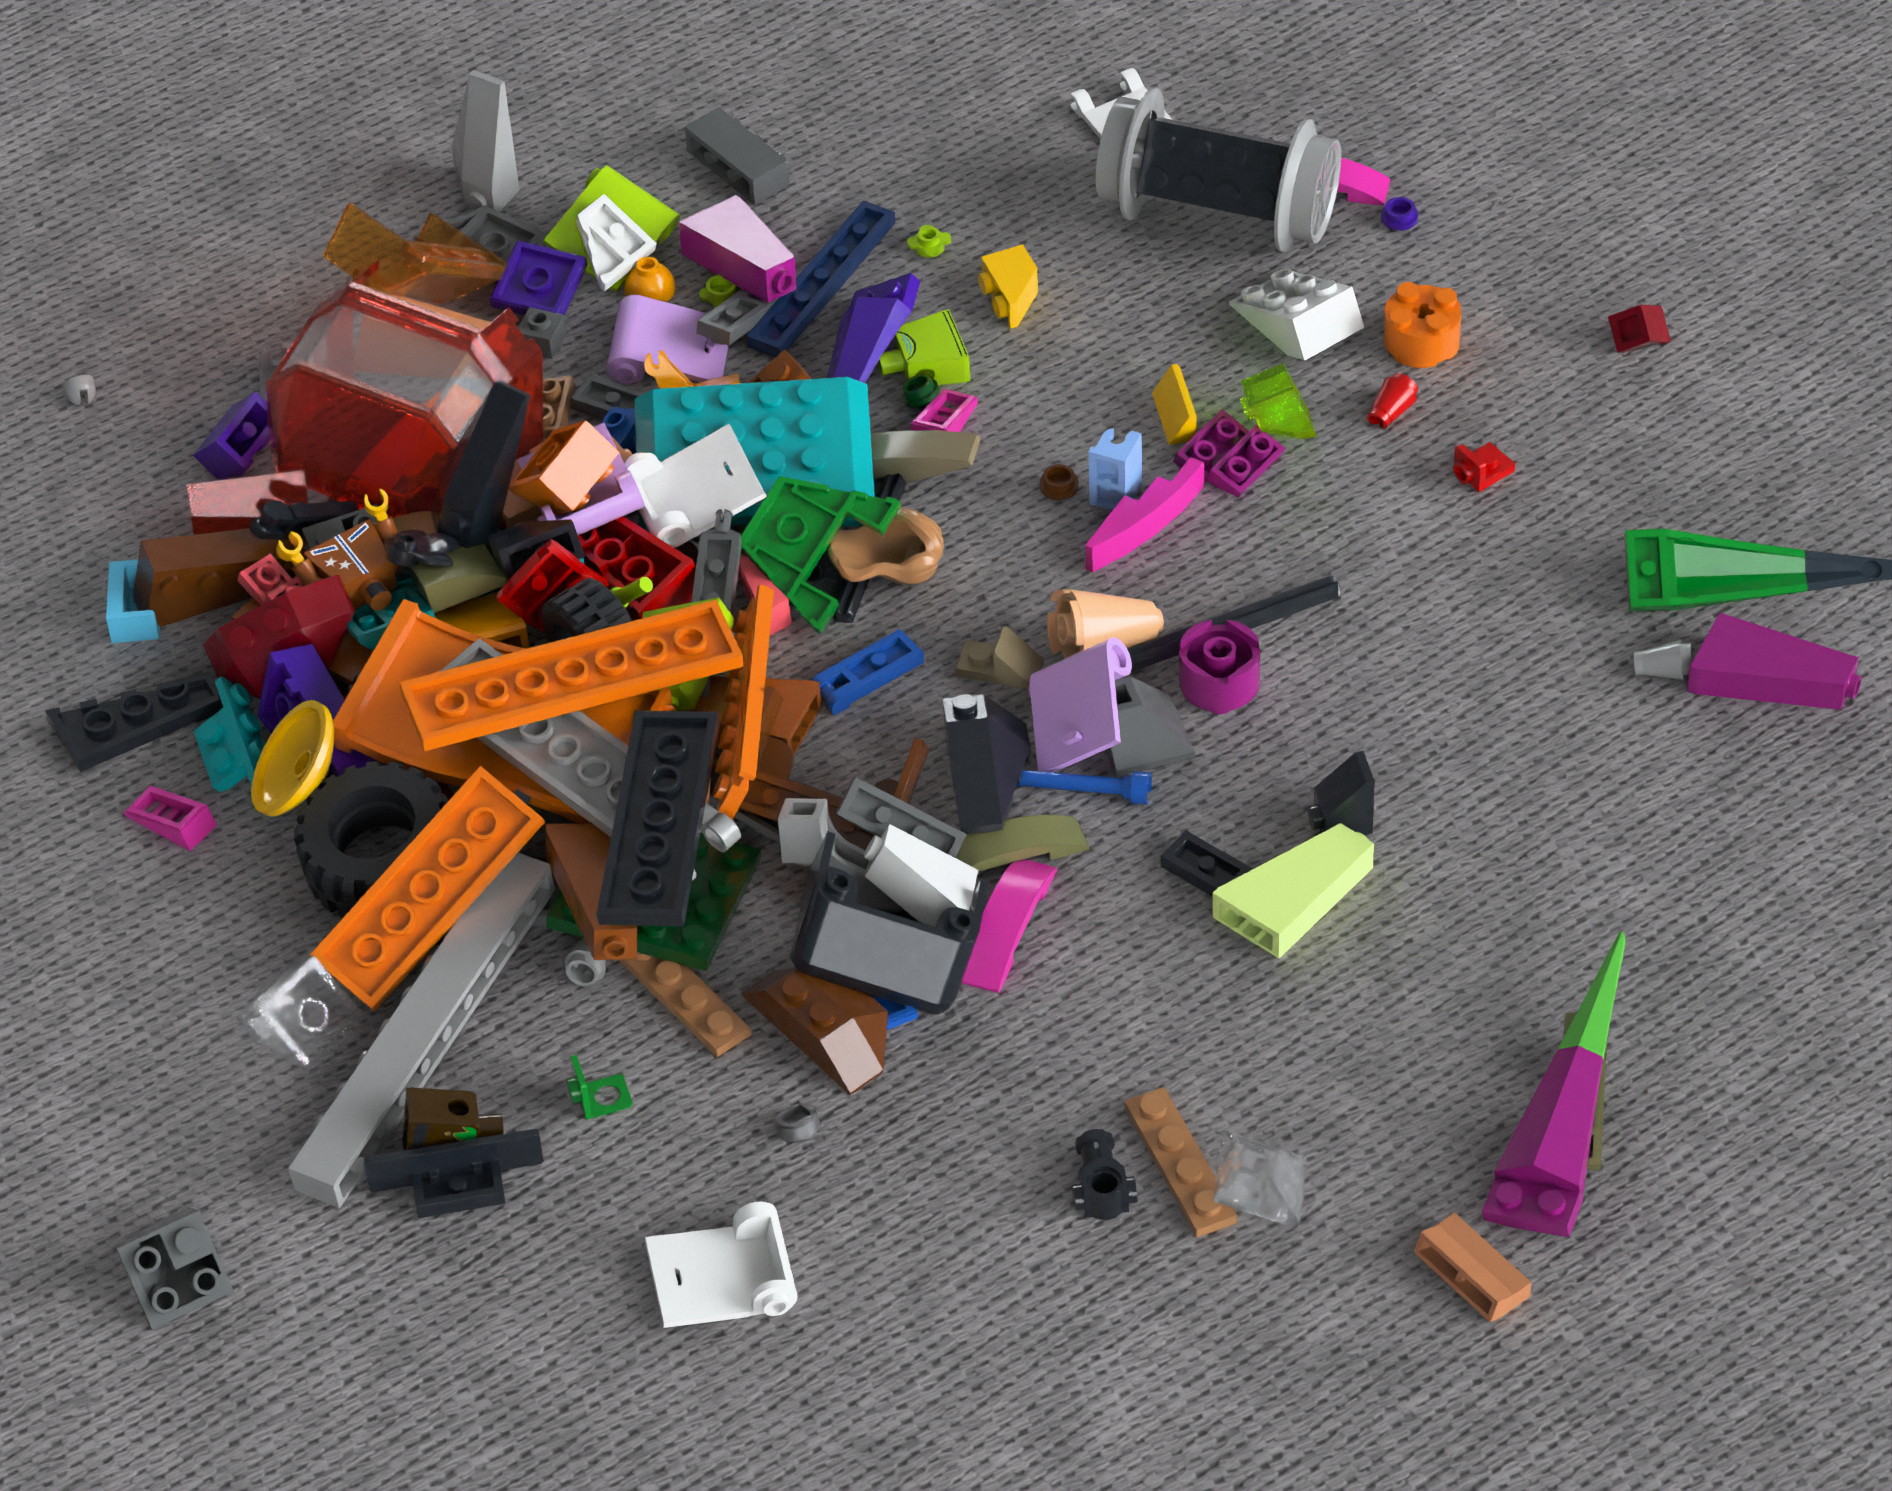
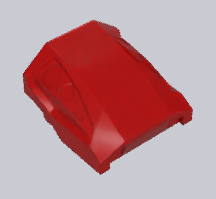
M551 539L518 569L496 597L499 602L519 618L522 617L525 623L545 633L541 612H543L542 606L546 601L586 578L598 580L605 587L609 586L607 577L601 576L588 568L562 545Z

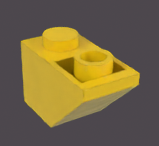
M1023 244L982 256V273L978 274V283L984 295H991L995 315L998 319L1007 317L1010 329L1018 327L1038 293L1037 266Z

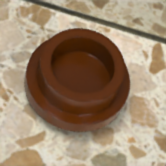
M1063 464L1048 467L1040 478V491L1049 499H1068L1075 495L1079 488L1078 477L1069 466Z

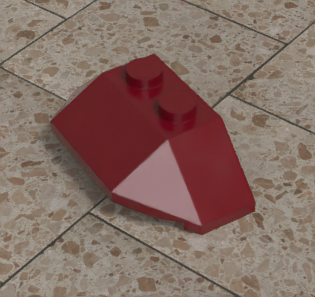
M333 575L286 592L219 627L205 641L203 647L217 678L222 676L234 685L239 683L250 695L261 699L269 654L271 652L313 644L325 667L331 666L343 641L348 623L351 622L355 613V609L340 576Z

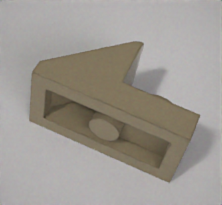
M1003 626L996 645L966 639L955 671L957 677L1028 689L1031 675L1041 670L1044 658L1010 628Z

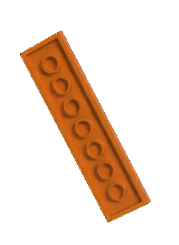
M715 599L399 682L401 696L423 750L428 751L743 667V655Z

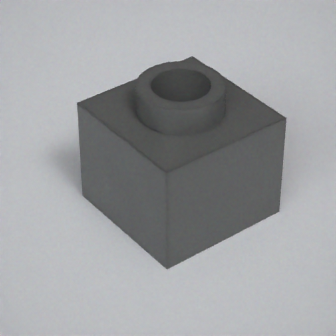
M529 307L515 331L517 351L553 359L567 335L565 316Z

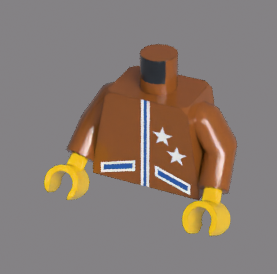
M379 489L381 499L383 500V504L379 507L370 505L367 494L364 497L365 510L371 516H375L377 523L373 524L371 519H368L304 552L305 559L300 553L303 542L297 533L290 532L289 540L295 546V550L286 549L280 540L278 541L276 547L278 557L284 561H292L294 564L292 570L303 586L333 575H339L355 610L368 603L373 610L379 611L390 604L392 600L390 591L394 590L397 586L395 573L400 570L401 566L391 563L387 559L388 552L385 550V542L387 539L395 538L398 531L393 518L388 519L386 513L388 496L384 490Z

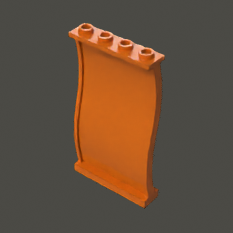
M403 599L333 720L336 749L350 754L354 749L385 764L389 762L403 764L405 770L414 767L424 772L426 778L462 787L472 774L482 766L511 792L518 789L529 796L531 799L528 804L560 815L575 823H591L477 738L428 751L423 750L401 696L399 682L441 671L479 638L502 655L526 648L504 644L459 629L421 612L417 603ZM665 687L661 690L650 691L579 711L629 746L635 711H676V707L672 704L670 688Z

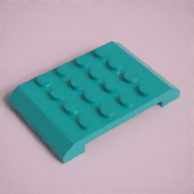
M849 377L662 388L652 389L634 399L636 453H652L662 462L730 424L766 496L777 478L782 476L829 485V488L847 492L852 490L865 492L868 496L875 497L868 387L863 382ZM764 499L733 515L731 526L748 525ZM639 512V526L649 532ZM846 517L841 527L862 526L863 524L850 517Z

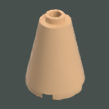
M1067 588L1055 590L1050 598V602L1056 601L1055 612L1047 614L1050 647L1053 654L1061 651L1064 659L1112 637L1119 639L1126 648L1157 638L1158 633L1163 630L1162 612L1159 608H1156L1152 601Z

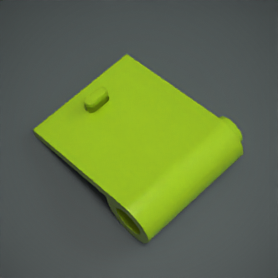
M606 165L602 169L597 167L592 171L585 183L586 189L546 236L543 243L551 249L586 257L588 265L585 272L596 279L576 220L579 213L603 194L658 245H661L675 230L681 215ZM627 274L609 287V289L616 293L624 284Z

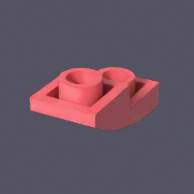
M271 553L241 571L237 578V581L260 605L286 592L303 587L298 577L296 576L292 579Z

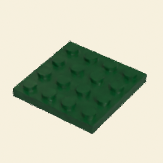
M700 833L694 867L696 878L691 884L684 927L637 926V952L707 971L761 859V849L735 842L728 850L721 852L707 841L703 833ZM560 890L547 914L546 928L583 938L568 903Z

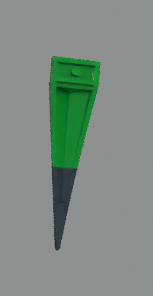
M1671 529L1626 530L1624 534L1629 611H1673L1892 579V560L1778 547Z

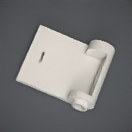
M730 424L662 462L652 453L639 452L631 455L624 463L627 470L631 471L643 498L645 507L638 510L649 532L673 548L714 527L717 510L722 509L723 517L724 509L730 510L735 515L767 497Z
M753 1202L741 1207L734 1214L733 1227L645 1237V1246L663 1328L739 1319L764 1313L769 1316H778L786 1313L797 1301V1292L777 1210L770 1203ZM676 1274H678L680 1277L681 1285L679 1286Z

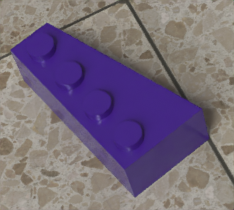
M313 644L271 652L269 654L257 715L269 732L272 734L280 721L293 708L309 700H315L328 707L334 720L345 700ZM334 743L333 756L325 779L333 774L335 777L344 774V768L355 765L356 769L366 767V762L378 760L354 749L351 754L336 749ZM321 783L318 786V790H321L324 787L323 783Z

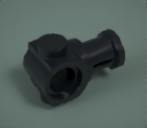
M1103 1129L1088 1130L1076 1138L1075 1148L1077 1154L1082 1156L1083 1165L1078 1173L1080 1183L1072 1184V1195L1075 1211L1084 1210L1085 1218L1094 1217L1099 1220H1110L1123 1212H1129V1204L1137 1203V1190L1134 1176L1126 1177L1124 1166L1116 1159H1113L1114 1138L1111 1133ZM1095 1142H1097L1099 1145V1148L1095 1149L1094 1146Z

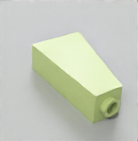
M1340 823L1218 887L1213 892V918L1277 958H1280L1373 868L1374 843L1369 841L1362 833L1354 832Z

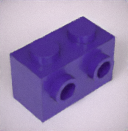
M254 391L230 407L193 456L216 479L225 480L233 474L236 477H240L253 464L251 459L253 455L270 442L273 437L270 433L282 417Z

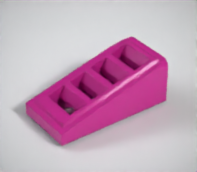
M942 389L937 397L911 422V431L940 430L960 432L978 404V397ZM946 400H947V401H950V402L957 403V404H953V403H947V404H951V405H954V406H958V408H957V410H956V409H952V408H948V407H943V405L946 403ZM938 413L943 414V415H947V416H950V417L941 416V415H938Z
M149 786L124 812L126 817L189 851L217 826L206 804L153 786ZM156 801L161 803L152 813L146 812ZM169 808H171V810L162 818L161 816H162ZM182 815H184V817L180 820V822L177 823L176 821H177Z

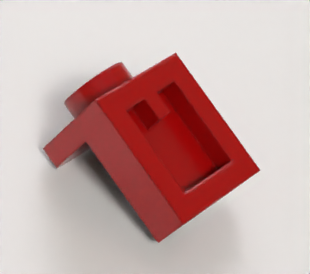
M1491 442L1473 452L1465 445L1460 444L1455 447L1453 471L1456 478L1462 484L1469 483L1480 492L1515 472V463Z

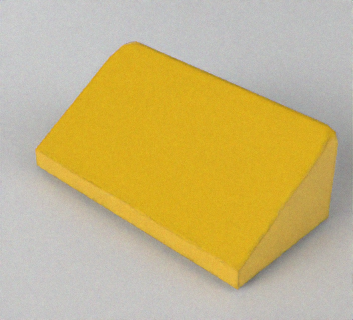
M1171 364L1152 392L1169 445L1189 442L1196 435V413L1180 366L1178 364Z

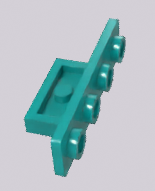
M221 676L215 681L223 708L193 731L212 787L219 792L229 790L246 776H248L252 786L256 764L265 746L260 735L262 730L261 724L253 715L250 707L252 702L250 694L241 684L236 683L234 685Z

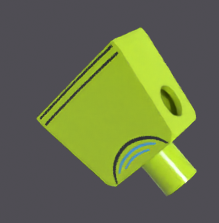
M949 309L902 325L894 336V350L883 352L877 362L881 376L903 372L906 381L916 375L928 374L931 379L937 381L938 385L970 381L969 355Z

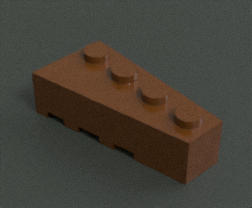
M250 529L141 540L133 600L138 611L153 610L156 615L157 624L161 627L252 598L237 581V578L241 571L270 553L292 579L296 577L292 570L294 564L292 561H284L278 557L276 552L278 539L267 540L265 538L263 540L258 537L255 538ZM290 540L281 541L286 549H296ZM302 545V548H301L300 553H301V555L303 556V558L305 559V557H304V552H305V550H304L303 545Z

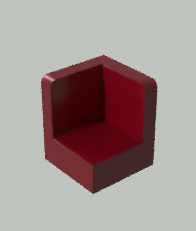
M1640 304L1608 316L1617 353L1629 352L1649 344L1671 342L1662 306Z

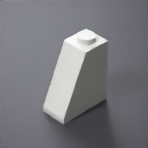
M891 824L888 825L881 838L874 835L864 853V858L869 860L865 877L917 921L936 928L937 920L944 910L958 907L970 911L978 874L977 869Z

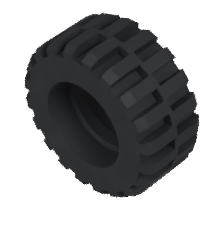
M379 761L366 762V767L356 769L355 765L344 768V774L335 777L334 774L322 782L324 787L321 790L315 788L307 797L308 806L303 805L296 818L298 823L294 829L296 852L311 893L315 898L320 899L322 906L328 911L334 913L338 909L340 917L343 918L448 802L446 795L442 794L440 786L433 779L426 778L424 772L414 767L405 770L403 764L389 762L388 766H381ZM397 826L412 832L401 847L382 857L359 859L344 854L346 847L355 837L375 827Z

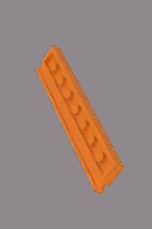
M759 584L757 587L756 599L752 597L746 610H739L737 612L731 629L732 633H735L734 638L743 655V667L726 672V678L731 680L723 697V701L728 702L723 712L721 724L726 727L721 734L718 748L723 751L716 765L715 772L719 773L720 776L715 784L713 797L718 798L717 811L724 813L732 820L748 792L749 780L754 781L757 770L774 589Z

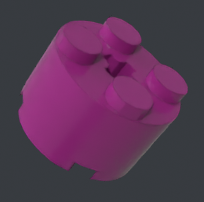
M1212 620L1203 621L1187 630L1181 638L1179 649V687L1184 697L1193 705L1215 714H1226L1231 710L1248 704L1256 696L1260 687L1261 653L1256 634L1244 624L1232 620H1225V625H1212Z

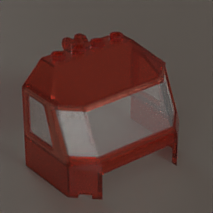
M377 260L359 274L348 279L317 305L281 363L266 382L269 447L279 478L329 497L328 501H355L359 510L365 508V494L368 496L370 505L377 504L378 507L381 506L383 500L381 499L379 489H382L388 496L386 513L389 519L409 513L432 510L439 476L495 381L501 380L531 395L515 460L529 455V450L544 442L542 350L532 338L527 341L517 328L515 323L519 320L509 307L483 330L361 285L379 270V260Z

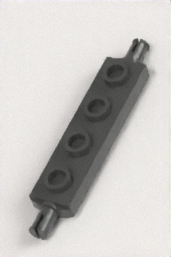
M722 509L716 511L714 529L700 534L691 603L719 597L733 616L742 540L740 533L730 530L732 512L724 509L723 517ZM726 672L709 676L702 691L703 698L709 696L711 677L717 675L725 676Z

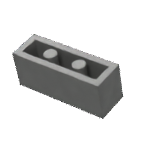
M720 107L685 126L687 152L754 205L789 186L788 171L790 167L786 157L782 153L773 150L764 143L759 135L750 132L736 117H731Z

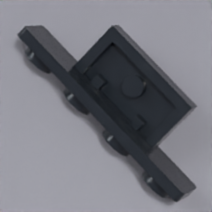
M538 1129L514 1131L489 1137L473 1138L394 1153H384L364 1159L371 1192L413 1186L418 1218L506 1204L501 1171L542 1164L544 1162Z

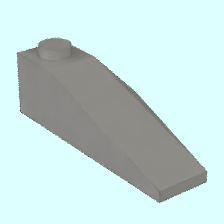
M475 70L469 74L452 143L455 173L464 203L471 210L486 205L500 212L520 191L505 81Z

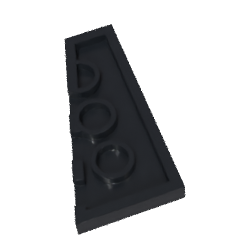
M209 672L159 683L156 690L146 693L136 692V689L121 692L120 699L97 704L96 699L79 702L80 708L61 712L60 707L45 710L49 724L79 771L82 772L213 715L223 708V704L215 680Z

